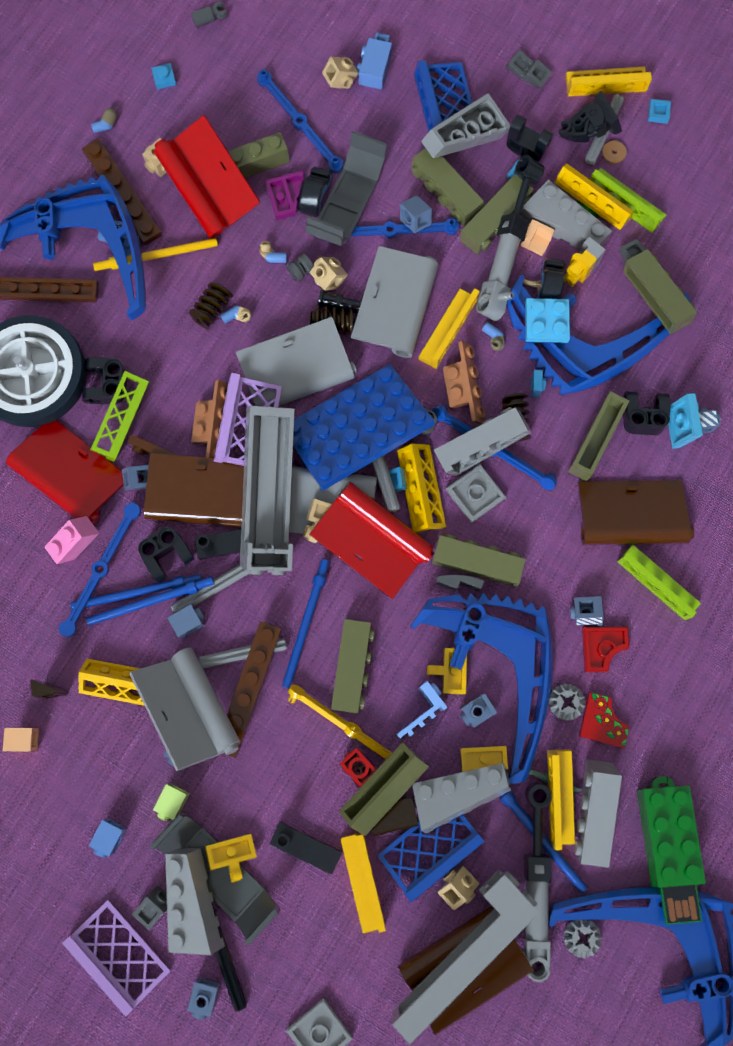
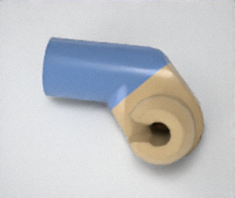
M268 241L260 243V254L267 262L287 263V253L275 252Z
M234 306L220 314V317L225 324L233 319L247 322L251 319V312L246 308Z

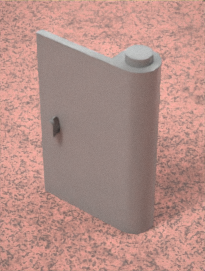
M379 246L351 338L392 348V352L395 355L411 358L439 267L436 259L431 256L423 257Z
M332 317L236 352L245 378L282 386L278 406L354 379V374L357 373L353 361L349 362ZM248 385L251 394L256 393L252 386ZM267 389L261 394L269 403L275 399L276 391ZM258 395L253 398L256 406H264Z
M292 466L289 532L303 534L305 526L313 523L306 520L312 499L332 504L350 481L374 499L377 477L351 474L322 491L307 468Z
M191 647L180 650L171 660L129 673L176 771L223 753L230 755L239 749L238 745L241 742Z

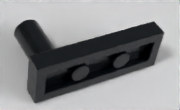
M241 529L195 537L198 559L202 560L240 553Z
M279 822L270 842V845L330 874H333L342 854V851L282 822Z

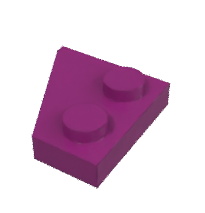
M303 170L265 180L276 221L296 215L304 180Z

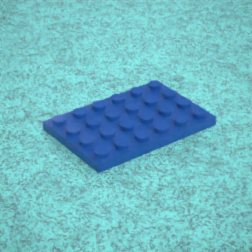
M391 364L295 418L293 448L321 490L324 491L431 428L435 423Z

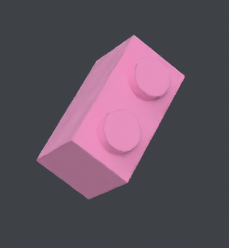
M87 516L70 519L48 542L45 549L56 564L72 561L94 540L99 532Z

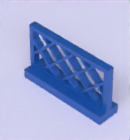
M426 60L418 61L414 77L429 132L432 128L448 119L452 113L456 114L461 111L457 108L460 103L467 107L472 104L462 62L427 65ZM449 70H458V78L456 79L448 73ZM430 72H437L441 77L436 80L430 75ZM443 78L453 83L450 88L441 83ZM455 86L463 90L462 96L452 91ZM436 87L445 92L442 98L435 93ZM448 95L457 100L454 106L445 100ZM441 104L450 110L447 116L439 111Z
M463 814L458 816L462 822H456V818H454V821L448 822L453 824L452 838L439 837V827L436 828V836L424 835L421 831L420 821H418L419 826L411 827L377 855L410 902L416 900L484 843L483 839ZM456 825L466 826L472 834L464 840L455 839ZM420 827L419 834L413 833ZM408 836L419 837L417 851L404 849L405 839ZM422 837L435 839L434 853L420 851ZM438 839L451 841V851L446 855L437 854ZM454 841L461 842L454 848ZM402 842L401 849H400V848H395L397 845H399V844ZM391 850L401 851L399 866L390 865L384 856ZM404 852L417 854L416 868L402 866ZM420 854L433 856V865L428 870L418 868ZM436 856L443 857L436 863ZM393 868H399L398 875ZM402 869L415 871L414 882L407 887L401 880ZM418 871L424 872L420 877H418Z

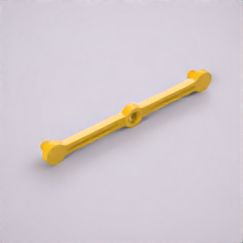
M292 684L288 689L290 694L288 697L289 702L291 699V703L301 700L343 729L349 737L359 740L383 758L387 759L392 754L391 751L363 733L357 724L347 722L305 693L304 689L300 686Z

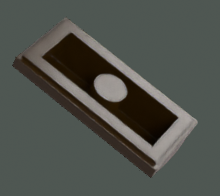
M30 680L33 697L48 699L68 694L67 690L48 682Z
M409 797L398 800L372 828L373 836L419 826L413 798Z

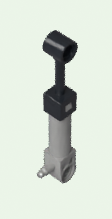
M529 155L522 156L515 166V172L521 176L522 184L513 214L501 217L497 236L500 237L489 279L488 282H483L476 304V311L493 321L499 320L504 315L507 301L514 297L513 292H510L511 288L507 287L519 243L525 241L530 223L521 214L530 183H537L542 178L545 170L541 163Z
M532 783L526 788L525 797L528 803L531 804V807H534L533 854H524V878L526 879V892L538 903L535 908L539 914L526 926V933L523 936V948L520 949L531 966L534 962H542L541 969L532 972L528 976L535 982H543L549 977L551 970V942L548 939L549 882H551V857L547 854H542L543 808L550 804L552 794L545 785ZM537 789H541L544 794L543 798L536 802L533 799V793Z

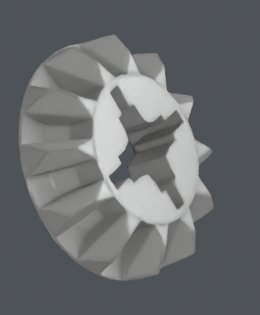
M562 684L551 692L549 706L556 717L562 720H574L582 714L585 708V696L579 688L572 684ZM573 695L571 700L573 707L566 706L561 709L564 704L562 697L569 698Z
M589 919L572 920L566 926L564 943L569 952L574 956L586 959L589 956H594L597 950L601 948L602 936L599 927ZM577 930L584 935L589 934L586 938L589 946L582 942L577 943L580 939Z

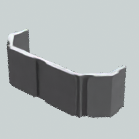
M352 131L350 148L344 168L318 218L307 217L306 233L339 246H343L349 241L378 182L386 158L387 143Z
M184 812L179 813L151 843L150 849L157 848L166 854L179 848H201L208 876L206 882L209 892H212L213 900L235 921L246 938L244 944L250 945L279 913V906L268 894V891L240 863L243 879L237 882H231L229 866L210 871L205 846L219 842Z

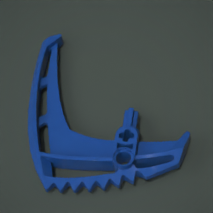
M101 175L97 180L90 177L86 183L80 179L75 186L68 183L65 189L57 187L54 193L46 192L45 198L37 197L34 204L27 203L0 223L1 250L6 248L10 240L38 233L39 241L42 242L43 258L53 260L56 257L55 243L61 237V228L87 227L98 229L106 239L114 255L124 283L130 306L126 315L130 320H134L145 311V278L138 235L125 202L104 175ZM101 188L103 191V194L89 195L61 201L71 196L94 189ZM109 206H117L123 222L119 229L116 226ZM126 234L132 254V262L128 264L121 241L122 237ZM133 272L135 275L136 298L134 297L131 277Z
M521 275L510 291L513 292L514 297L507 301L506 307L513 328L521 331L518 339L526 341L525 326L521 323L514 310L515 308L525 323L526 298L532 297L522 286L524 275ZM685 292L683 295L691 302L688 294ZM570 293L562 298L569 299V309L577 302L575 296ZM657 317L636 331L599 346L587 344L570 334L568 343L526 342L523 350L531 351L529 359L537 360L536 369H543V378H552L551 387H560L559 394L565 395L587 390L618 376L649 354L670 333L666 328L659 334L657 333V328L662 325V322ZM649 337V342L624 359L623 352L643 338ZM541 344L576 379L569 383L564 382L550 367L536 345ZM615 359L614 366L594 377L587 374V372L609 360Z
M471 593L466 600L459 594L428 599L411 623L410 629L416 628L421 623L454 631L453 644L456 646L449 666L462 670L468 650L473 649L474 643L477 640L494 647L514 663L517 679L518 707L515 745L508 778L510 784L526 781L541 737L552 681L553 648L551 630L544 606L536 610L532 602L524 607L521 599L512 604L509 596L500 601L496 594L489 600L484 593L480 595L478 600ZM432 603H461L464 605V609L436 607ZM482 605L513 609L535 616V632L512 622L487 615ZM470 609H474L478 613L476 621L469 617ZM468 631L470 639L464 640L465 636H462V633ZM535 640L541 643L540 675L536 678L534 677ZM538 686L534 720L529 724L532 689ZM530 733L526 751L519 769V763L524 747L526 735Z
M636 887L597 892L552 904L548 915V925L550 927H553L557 921L601 919L635 921L671 930L687 956L692 974L680 981L681 984L659 989L663 1004L684 999L687 1002H699L705 1041L700 1046H725L733 1039V915L730 914L733 909L732 903L707 893L698 892L702 922L669 925L665 924L663 907H659L661 894L660 888ZM650 898L646 907H611L614 900ZM601 902V906L596 909L565 913V910ZM707 910L722 911L728 943L729 973L727 975L722 972L718 948ZM722 978L723 985L716 989V980ZM727 996H729V1021H728V1028H727L726 999H725V997H727Z

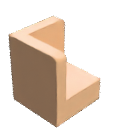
M532 219L525 241L521 242L520 246L542 256L555 230Z
M5 728L3 751H38L39 728Z

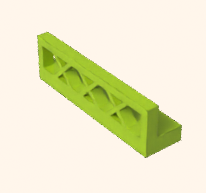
M602 168L592 173L590 180L633 210L631 214L633 215L632 219L651 233L665 219L666 214Z
M124 371L90 450L106 456V459L112 462L116 460L149 381ZM126 378L138 383L136 390L127 393L124 387ZM122 389L124 394L119 396ZM126 397L129 405L127 410L118 412L115 405L116 401ZM114 408L116 414L111 415V412ZM117 417L120 427L110 432L107 422L109 419ZM104 429H106L107 433L102 435ZM109 436L112 443L109 452L97 447L99 440Z
M631 545L617 561L683 620L695 616L697 613L695 610L701 603L637 547Z

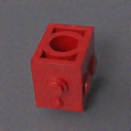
M355 748L351 752L348 751L344 755V760L339 764L342 766L343 771L351 776L353 782L361 788L377 768L358 748Z

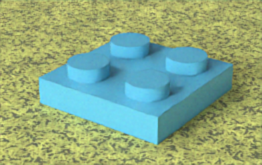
M526 298V342L568 343L570 340L569 299Z
M695 393L686 394L670 405L668 427L672 449L681 448L703 436V427L698 412L699 404Z

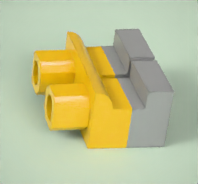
M588 237L583 243L580 253L572 255L567 268L568 273L565 275V282L571 287L578 281L583 283L598 267L606 249L591 237Z

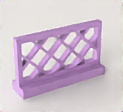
M231 373L213 462H227L244 466V455L239 459L229 457L230 449L236 445L245 454V448L241 444L245 440V436L238 439L234 434V428L240 424L246 430V417L242 419L237 412L238 407L244 403L247 407L252 406L249 400L258 395L264 404L262 407H270L274 403L273 407L278 408L282 386L240 377V374ZM242 384L252 386L256 393L246 398L241 391ZM267 389L276 391L275 399L269 403L261 394Z
M109 900L62 943L125 1017L171 971ZM108 907L114 914L113 925H99L100 914ZM96 919V925H90ZM117 919H118L123 925H116ZM85 928H96L95 943H85L79 934ZM99 928H113L112 942L98 943ZM116 928H126L129 931V942H115ZM132 936H133L138 942H132ZM89 946H94V952L89 948ZM98 946H111L110 960L101 961L97 957ZM115 946H128L127 960H114ZM132 946H142L145 949L144 960H131ZM148 954L153 958V960H148ZM104 964H110V971ZM113 964H127L125 979H116L113 975ZM130 964H144L143 978H129ZM147 964H158L163 970L157 978H146ZM120 982H126V987L124 988ZM129 982H143L142 993L136 999L128 992ZM146 982H152V983L146 988Z

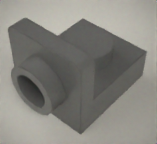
M156 886L132 914L148 930L166 912L167 892Z

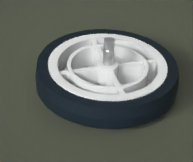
M19 316L1 322L0 420L14 426L37 427L61 418L79 400L86 382L85 358L78 342L60 324L44 317Z

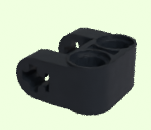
M517 114L509 128L506 145L509 150L521 157L529 155L539 162L548 149L554 133L547 129H544L541 134L525 126L527 119Z
M86 358V372L103 374L102 388H84L82 401L89 404H110L114 396L110 395V391L118 387L126 369L118 359ZM114 369H120L118 373L111 374ZM126 378V380H125V382H124V387H125V389H126V386H127V378ZM122 389L119 396L124 394ZM125 397L117 400L115 404L121 403Z
M625 391L623 398L629 400L623 413L625 430L628 433L639 435L661 434L670 421V395L657 393L654 409L638 408L637 392ZM632 419L638 420L640 424L634 423ZM653 420L659 421L661 425H657Z
M171 527L160 529L142 540L138 546L139 554L156 583L166 577L157 560L173 550H176L185 565L195 560L186 543ZM169 534H174V540L171 543H165V537ZM154 545V553L146 555L147 547Z

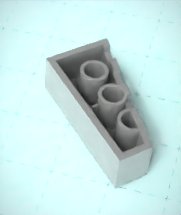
M489 93L432 128L421 142L432 158H437L500 140L509 131L511 125Z
M547 180L524 204L521 214L530 223L533 219L554 229V238L558 240L561 238L581 250L583 243L588 237H591L603 247L612 230L550 180Z
M509 407L503 410L500 416L484 421L480 426L467 431L463 435L434 449L445 472L457 476L532 432L520 410L516 407L513 409Z
M585 759L581 813L577 824L579 836L578 841L576 840L574 845V854L577 855L580 864L609 868L622 775L611 762Z
M503 763L421 781L412 785L421 831L426 834L452 821L454 818L466 814L474 808L511 791L507 770Z
M179 848L166 853L169 953L212 955L225 947L223 938H220L218 926H220L218 916L214 915L211 903L214 900L212 892L208 890L206 882L208 876L201 848Z

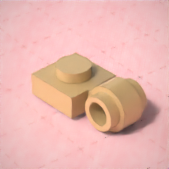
M312 499L306 520L313 523L306 525L303 531V537L307 541L318 542L309 534L332 504Z

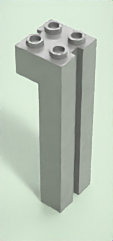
M246 407L240 567L244 568L249 574L262 575L263 571L268 570L272 575H285V571H292L293 544L289 543L294 409Z
M498 869L479 888L480 892L494 909L391 1012L392 1025L409 1045L539 914L535 908L538 903L524 889L521 892L517 889L520 884L508 871L503 874Z

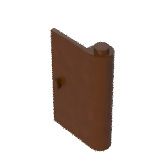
M150 453L144 518L149 520L241 527L244 466L227 462H213L214 458Z
M682 480L578 482L583 519L581 525V542L583 545L689 543L694 538V527L690 525Z
M488 907L398 965L399 971L409 988L413 991L494 907ZM515 939L430 1024L435 1036L534 972Z

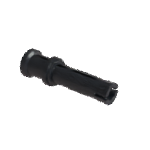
M321 289L317 306L319 308L327 306L330 309L335 307L337 312H340L341 308H344V311L352 309L353 313L358 314L359 308L352 307V305L360 306L362 301L345 298L341 293L337 295L327 293ZM325 299L333 300L334 302H328Z

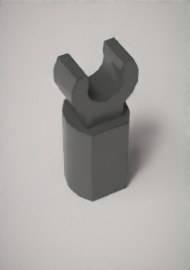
M222 1L216 2L213 7L208 6L191 13L196 28L215 21L214 19H225L227 17L226 9L222 10L224 9Z

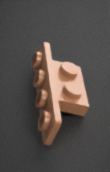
M462 340L458 342L461 361L443 367L449 407L455 409L469 404L472 422L481 425L484 422L485 410L481 405L480 397H482V392L477 383L478 370L473 361L475 353L473 347Z
M215 380L213 400L196 402L191 443L196 445L207 444L206 458H214L228 387V384L222 380Z

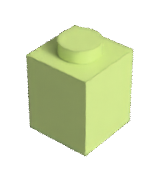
M171 783L166 784L153 809L158 812L157 817L167 822L174 820L181 813L190 793Z

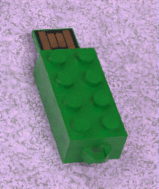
M656 777L652 780L650 789L637 790L651 887L660 888L666 925L702 922L696 885L706 884L690 785L675 787L674 782L669 777ZM666 784V787L661 788L658 785Z

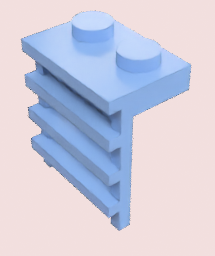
M427 681L418 688L431 707L396 734L398 738H401L406 733L408 736L413 735L414 733L411 729L416 725L422 728L425 725L423 722L425 718L433 719L436 717L434 711L437 709L443 711L447 708L439 697L442 694L434 683L430 685Z

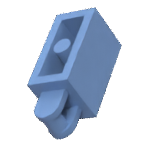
M376 32L375 38H368L367 46L363 45L361 52L363 60L362 63L357 65L359 85L382 90L392 56L390 35Z

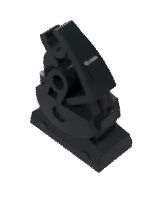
M602 91L596 95L594 102L584 105L570 120L561 122L562 129L566 130L559 129L560 137L572 142H589L591 137L596 136L599 138L606 135L608 131L613 134L622 132L619 118Z

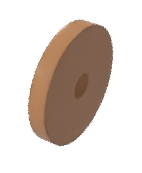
M609 141L602 149L603 159L610 164L621 163L627 153L625 146L619 141Z

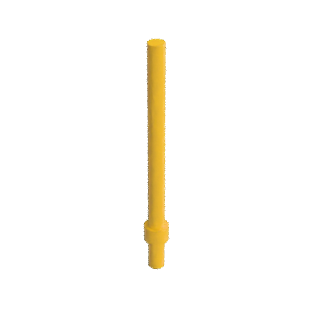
M212 238L141 253L142 261L218 246L217 240ZM132 255L126 256L128 264L132 262ZM114 256L109 257V260L93 263L94 271L112 268V270L119 269Z

